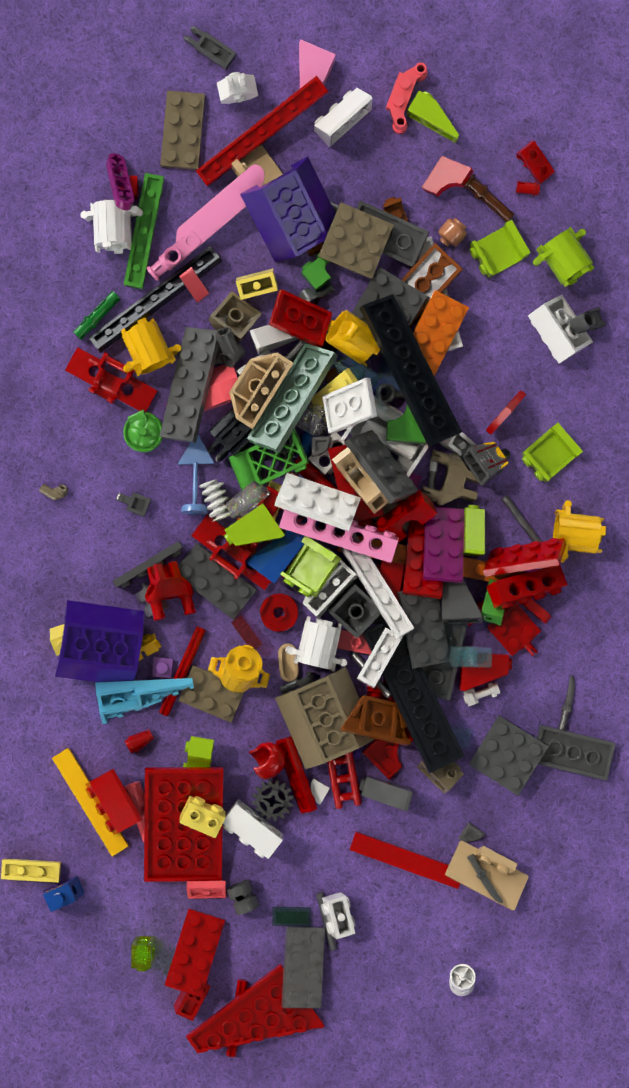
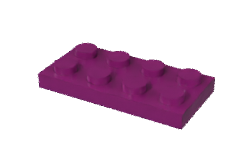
M435 507L438 514L427 521L424 527L423 580L462 583L464 509Z

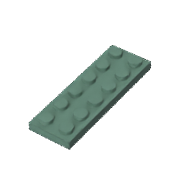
M307 343L303 345L289 372L247 437L251 443L280 453L336 360L337 355L335 352Z

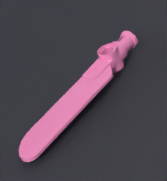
M254 164L178 228L176 243L167 248L159 256V260L151 267H147V270L156 281L160 280L159 277L167 270L171 271L176 265L180 264L246 207L240 194L255 185L262 187L264 183L265 172L259 165ZM172 251L178 253V259L174 262L169 258Z

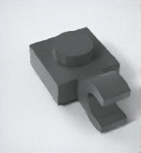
M118 492L116 500L128 504L126 510L145 517L152 500L134 492L131 497Z

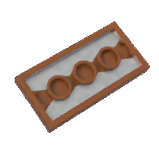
M436 243L430 247L401 279L429 296L413 324L421 317L433 291L436 290L443 293L464 270Z

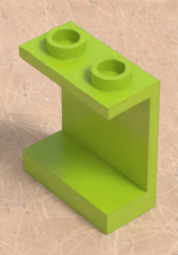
M512 220L506 222L502 228L477 242L475 240L472 241L470 244L471 248L469 249L471 256L474 259H478L482 275H487L488 279L527 258L530 254L527 245Z

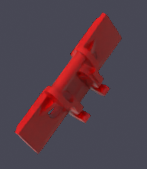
M77 347L65 369L66 372L92 385L88 390L90 393L101 396L111 404H114L118 399L138 411L144 410L147 412L158 390L134 378L135 370H131L128 373L124 372L123 367L125 364L110 357L107 352L99 359ZM107 363L127 374L125 379L118 378L104 370L105 364ZM96 366L99 368V371L95 377H92L90 369ZM128 384L132 385L133 393L125 395L123 387Z
M206 515L191 536L213 552L209 560H214L229 571L236 580L242 573L260 588L266 590L271 581L257 570L248 569L245 562L257 552L255 549L259 543L235 546L234 543L230 545L226 540L223 546H217L215 539L218 536L224 537L227 534L225 532L226 528L217 521L212 522L214 519ZM220 551H225L242 564L240 569H237L219 555Z

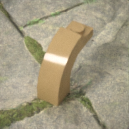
M348 447L332 459L347 482L374 514L389 503Z

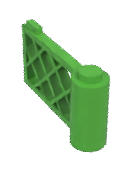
M295 428L291 433L293 438L292 446L290 447L286 444L283 446L290 449L287 460L279 457L280 453L272 454L267 451V448L261 449L262 447L259 445H255L228 458L243 494L247 493L248 496L255 494L260 486L293 470L298 473L307 468L306 464L309 461ZM256 450L262 452L259 462L253 459L251 452ZM294 452L299 453L302 459L297 464L291 462ZM266 454L274 457L271 467L263 464ZM277 460L286 462L281 472L275 469ZM261 467L270 470L267 478L262 480L259 474Z

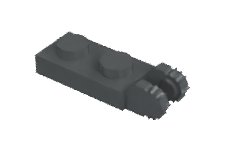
M192 26L190 30L200 38L199 41L196 42L187 35L183 40L206 58L227 70L237 56L236 52L207 32Z

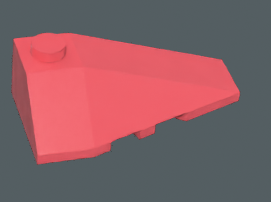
M224 364L213 369L204 412L232 402L229 392L238 379L234 366L227 367Z

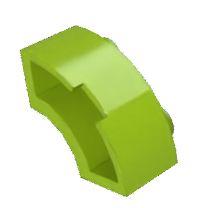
M191 736L190 741H186L185 752L188 755L187 763H184L183 767H211L214 740Z

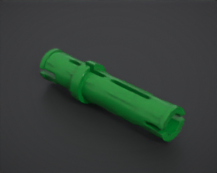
M111 291L91 314L83 318L84 320L72 332L82 340L89 331L97 327L96 324L121 300L119 296Z

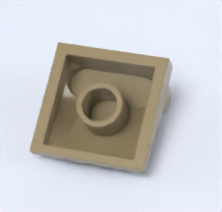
M231 291L210 315L208 320L215 330L231 327L238 343L244 339L262 313L245 300H241L238 295Z

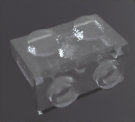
M252 481L226 503L230 516L234 519L238 515L243 517L270 494L268 488Z

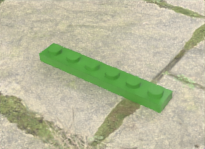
M145 173L139 208L142 209L143 215L136 217L124 286L138 289L144 288L165 179L164 176Z

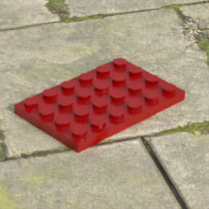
M145 767L144 882L222 881L223 824L216 838H213L181 824L180 814L189 796L194 798L195 796L201 797L206 801L205 803L210 805L216 804L223 808V767Z

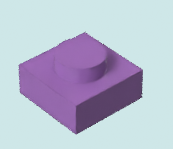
M154 657L152 676L171 678L173 659Z

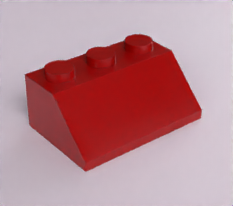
M114 769L85 784L88 796L96 802L95 808L100 816L103 815L105 818V826L110 833L118 834L142 820Z

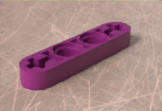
M111 153L108 156L106 167L115 205L121 210H130L134 202V195L125 159L119 154Z

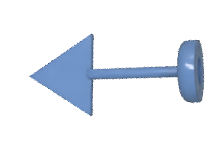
M198 435L196 443L189 444L178 462V465L193 464L192 504H185L181 507V513L188 515L208 514L206 505L197 504L198 464H215Z

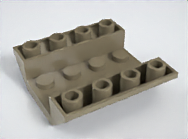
M346 667L296 690H291L275 697L305 769L329 762L375 740L374 738L340 731L360 699Z

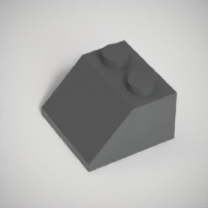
M355 581L328 609L329 613L356 638L381 614L370 595Z

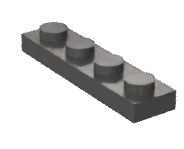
M180 541L174 543L113 580L116 588L122 587L124 589L133 583L131 580L138 576L141 579L148 574V567L159 563L164 565V560L171 556L174 559L182 554L183 545Z

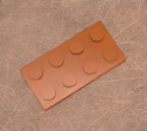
M436 290L433 291L413 331V335L434 376L469 309L468 306Z

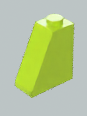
M263 503L226 528L225 532L227 534L224 535L230 545L234 543L235 546L280 539L285 536Z
M468 505V508H464L463 555L481 556L485 554V509H480L478 505Z

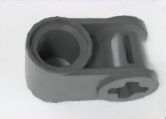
M600 307L572 318L570 321L572 330L580 334L606 326V322H603L599 312L601 310Z

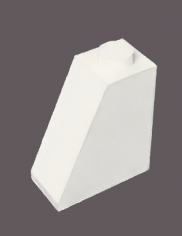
M270 325L250 330L258 355L266 350L270 351L298 340V338Z

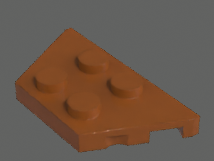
M366 695L360 697L340 730L400 745H411V741L407 739L405 733V722L396 703Z

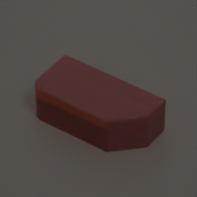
M242 615L231 622L247 645L252 646L255 650L263 645Z

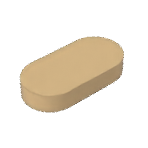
M287 643L283 644L278 650L279 671L284 681L292 682L299 675L298 664L293 662L295 654L290 655L285 651L288 646L295 649L296 647Z

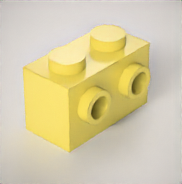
M189 796L180 814V823L216 838L226 818L225 811L219 805L205 803L206 801L201 797L195 796L194 798Z

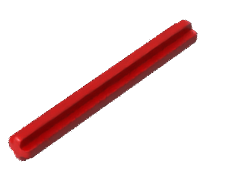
M199 626L195 628L174 679L186 678L206 632L204 628ZM171 694L166 696L159 713L168 716L178 695L173 696Z

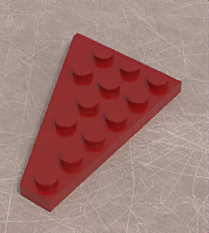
M279 964L188 1033L186 1038L198 1054L208 1050H218L226 1046H237L252 1041H262L266 1038L282 1037L316 1028L321 1029L325 1025L313 1008L282 1007L284 968Z

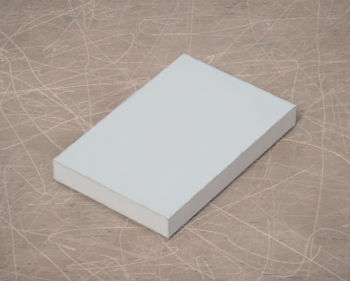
M363 378L322 396L328 433L330 434L337 433L377 416L370 378Z

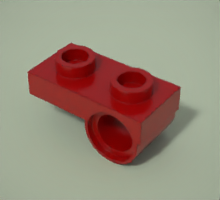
M535 141L529 142L516 154L517 159L522 160L523 166L528 168L539 184L555 172Z

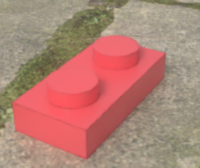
M187 881L188 899L226 898V881Z

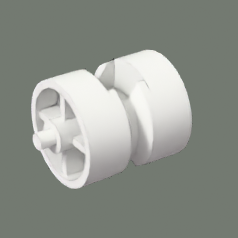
M458 964L453 967L450 973L449 986L454 994L467 996L473 991L476 978L474 970L466 964Z

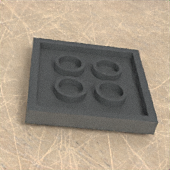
M378 267L352 314L366 323L359 308L362 305L393 294L409 327H411L429 296Z
M498 715L469 765L519 796L549 746Z

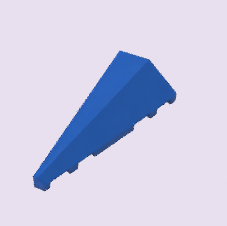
M307 517L301 520L300 523H306L308 521ZM287 530L283 538L273 540L245 562L275 584L280 578L281 572L286 570L303 547L304 543L301 541L304 535Z

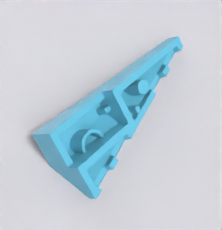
M193 679L95 683L102 724L108 723L109 718L116 716L121 718L124 717L126 712L131 710L138 711L161 702L163 697L173 694V696H176L180 690L190 687V689H193Z

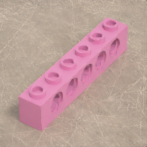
M284 509L279 528L389 563L392 562L399 539L395 537L396 534L393 532H379L374 526L366 525L364 527L358 525L359 522L353 520L349 531L345 530L343 535H337L334 531L335 526L326 524L325 529H319L316 526L317 520L308 517L306 523H300L297 519V516L300 514ZM360 532L363 534L364 539L356 541L353 538V534ZM374 538H379L382 541V545L375 547L371 541Z

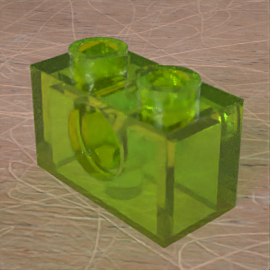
M136 936L131 945V968L140 972L148 971L155 960V936Z

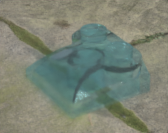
M348 356L334 362V367L338 374L349 368L358 381L363 378H370L372 388L381 378L370 367L359 364Z

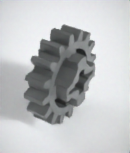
M270 778L268 784L262 781V787L256 786L255 788L258 793H253L252 797L256 798V800L252 801V805H257L254 811L261 812L260 818L266 815V821H269L270 817L277 821V816L283 819L284 812L290 813L287 807H293V803L289 800L294 797L288 794L291 788L285 789L286 783L284 782L280 785L279 779L272 783ZM272 787V791L267 794L262 793L265 789ZM279 789L284 793L286 799L279 795ZM272 795L276 796L275 800H277L278 802L270 804V800H268L267 798H271ZM260 801L265 803L267 811L261 806ZM283 807L280 811L273 812L275 808Z

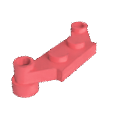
M418 63L415 67L404 73L399 72L388 100L386 110L390 112L393 120L392 129L397 134H403L407 130L408 124L404 113L416 82L424 81L427 77L428 71L424 63Z

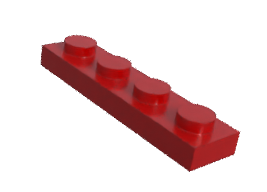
M292 736L276 740V744L285 752L286 763L284 767L300 812L307 813L317 810L315 798L309 787V781L304 773L303 764L299 759Z

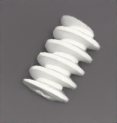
M218 479L199 485L200 488L206 489L202 492L203 496H208L204 502L211 503L207 506V509L213 510L209 517L216 519L212 522L227 518L234 513L233 511H227L231 504H225L229 497L222 496L226 489H220L224 482H218Z

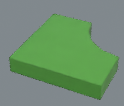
M406 405L405 412L401 417L396 420L387 421L386 441L425 443V439L408 405Z

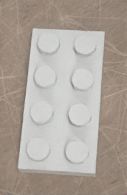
M287 473L274 506L349 531L361 498Z

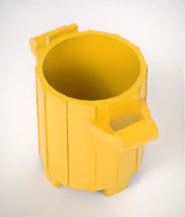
M348 310L343 311L335 321L332 320L330 322L325 340L357 363L366 366L365 361L373 353L375 355L379 353L380 349L367 323Z
M146 318L137 320L138 324L131 327L130 330L126 331L125 328L121 330L122 338L133 360L128 361L123 367L126 373L135 370L137 376L151 373L169 363L173 364L176 361L174 356L181 350L179 344L167 347L154 318L150 322H147Z
M569 500L564 502L562 510L556 509L554 513L556 517L553 538H565L567 544L561 563L567 560L569 556L568 551L601 553L602 549H598L599 543L602 541V536L606 535V526H601L604 518L572 514V502Z
M239 645L229 651L227 657H211L208 671L219 677L224 687L233 693H243L251 688H267L270 674L262 670V658L258 651L250 645ZM218 661H219V662H221V663H220V665H219L218 671H216V667H217V664H218ZM262 674L261 682L259 684L257 683L259 675Z

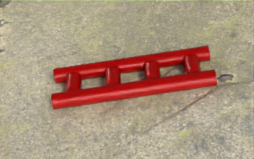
M353 752L327 762L335 808H342V801L354 800V805H361L362 801ZM347 763L349 774L337 776L335 765ZM350 782L352 792L341 794L339 783Z

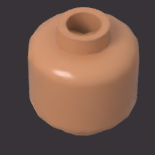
M457 218L447 219L439 229L440 241L447 247L450 244L454 247L458 246L467 235L465 230L467 227Z

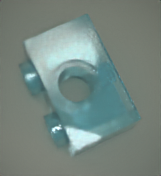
M450 646V666L491 667V647Z

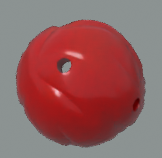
M265 742L259 744L254 750L249 751V754L259 764L258 767L253 769L260 778H273L284 769L286 763L285 752L278 744Z

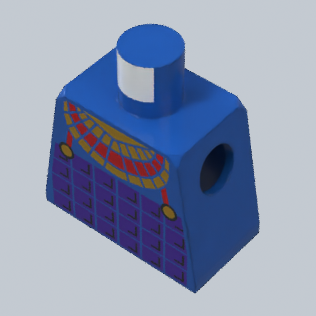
M78 876L43 891V896L50 912L77 901L85 894Z

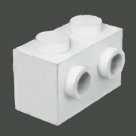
M341 892L323 897L321 908L323 914L327 916L328 923H326L328 933L336 939L355 934V921L350 914L349 898Z

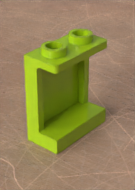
M556 423L521 453L523 456L521 460L527 467L531 466L536 471L534 475L540 482L544 480L546 483L583 451L562 426Z
M304 536L301 541L304 543L303 547L285 573L282 571L280 575L285 577L283 581L291 587L294 585L300 587L299 592L306 597L312 595L316 598L341 558L311 538Z

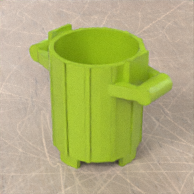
M569 227L544 246L540 245L536 249L539 255L533 260V264L539 266L543 261H546L561 285L563 284L565 287L571 286L586 272H591L594 269L592 260L579 242L586 234V231L580 229L575 233Z

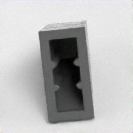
M464 580L462 583L443 581L442 620L444 625L483 623L481 612Z
M366 775L365 779H361L359 790H362V796L408 811L413 794L410 787Z

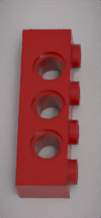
M558 565L494 581L487 586V590L494 609L498 607L507 609L514 606L513 603L518 602L521 605L529 602L531 598L539 600L546 597L548 593H551V596L557 595L568 584L561 566Z

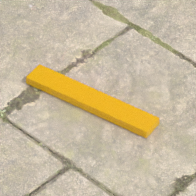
M70 748L52 757V760L111 856L127 848L129 844L121 832L113 834L107 830L105 818L103 815L100 816L95 808L96 802L86 792L87 786L85 784L90 781Z

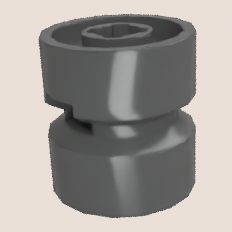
M250 879L243 880L227 888L230 900H234L233 907L236 915L248 913L260 906L256 895L252 894L254 889Z

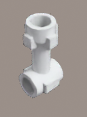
M489 683L488 688L476 692L474 688L464 691L463 698L469 707L478 704V699L491 695L492 698L496 697L497 694H500L497 683Z

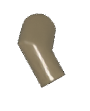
M43 484L39 492L52 500H58L68 494V488L66 485L61 484L59 487L52 489Z

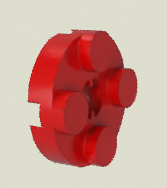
M282 593L273 594L267 597L261 605V620L272 631H286L297 621L298 607L290 596ZM282 607L284 609L282 612L285 611L284 616L275 617L274 609Z

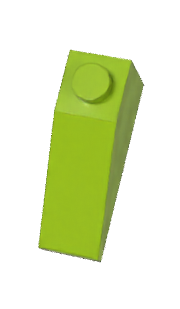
M418 91L407 110V116L456 143L459 134L437 101L430 93Z

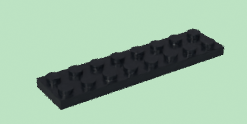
M392 294L362 305L359 309L428 447L460 434L462 431L394 295Z
M386 621L362 633L371 652L384 629L388 628L391 630ZM405 634L402 636L382 676L392 693L396 706L428 773H432L465 756L423 668L412 669Z

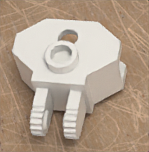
M233 72L226 76L225 79L217 82L221 104L242 102L258 96L254 75Z

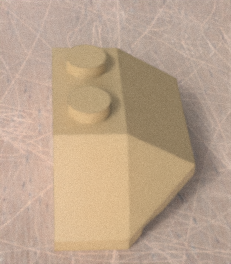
M278 352L249 359L229 392L237 420L251 429L254 428L292 367V361Z

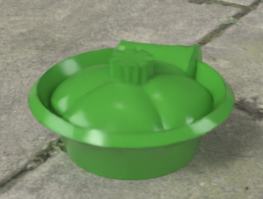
M144 410L128 416L123 429L127 445L138 452L154 450L163 439L159 437L162 423L155 415Z

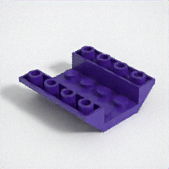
M308 156L292 164V170L262 187L255 185L240 194L275 262L297 257L325 241L336 214Z
M67 600L64 630L55 677L92 682L134 681L143 637L144 611Z

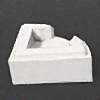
M313 778L311 781V792L315 801L320 805L330 787Z

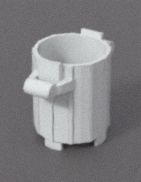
M114 200L97 201L94 204L90 203L91 211L81 212L83 219L86 221L93 220L96 252L100 253V249H105L107 251H114V254H123V249L131 250V217L142 216V209L132 205L130 210H121L115 205Z
M307 616L299 649L291 646L285 649L286 653L290 655L295 654L293 662L330 669L332 672L335 671L336 664L343 667L346 666L347 661L345 659L335 658L342 624L338 623L336 628L332 627L333 622L316 618V623L310 622L311 617Z

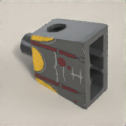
M495 442L470 446L462 458L477 481L483 486L506 468L509 464L507 459L510 458V452L506 448L500 450Z

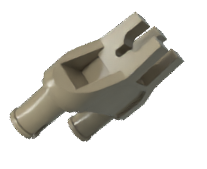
M433 449L430 461L444 464L447 467L442 488L438 491L423 486L421 491L430 500L436 501L438 506H442L457 498L474 502L477 499L478 492L464 488L465 481L479 484L473 473L467 469L457 453L446 454Z

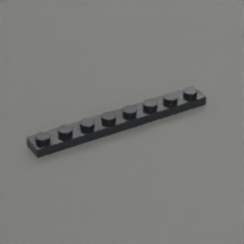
M209 246L91 335L89 339L97 350L102 353L122 338L121 330L123 328L126 331L130 330L131 327L138 324L137 320L147 319L187 289L179 277L181 274L192 267L200 279L222 262L221 258Z

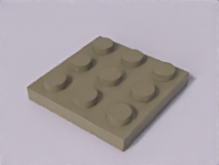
M340 202L318 257L372 279L394 224Z

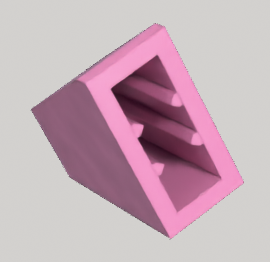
M300 39V88L315 76H318L325 85L334 65L336 54Z

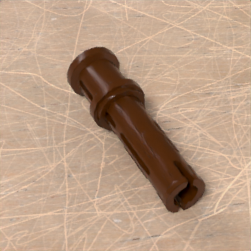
M473 174L463 188H467L475 195V199L482 200L505 222H508L515 213L488 190V186L486 184L483 185L475 178L476 175Z

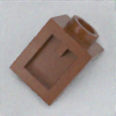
M391 197L385 200L382 207L383 211L408 222L401 197L397 199L396 197Z

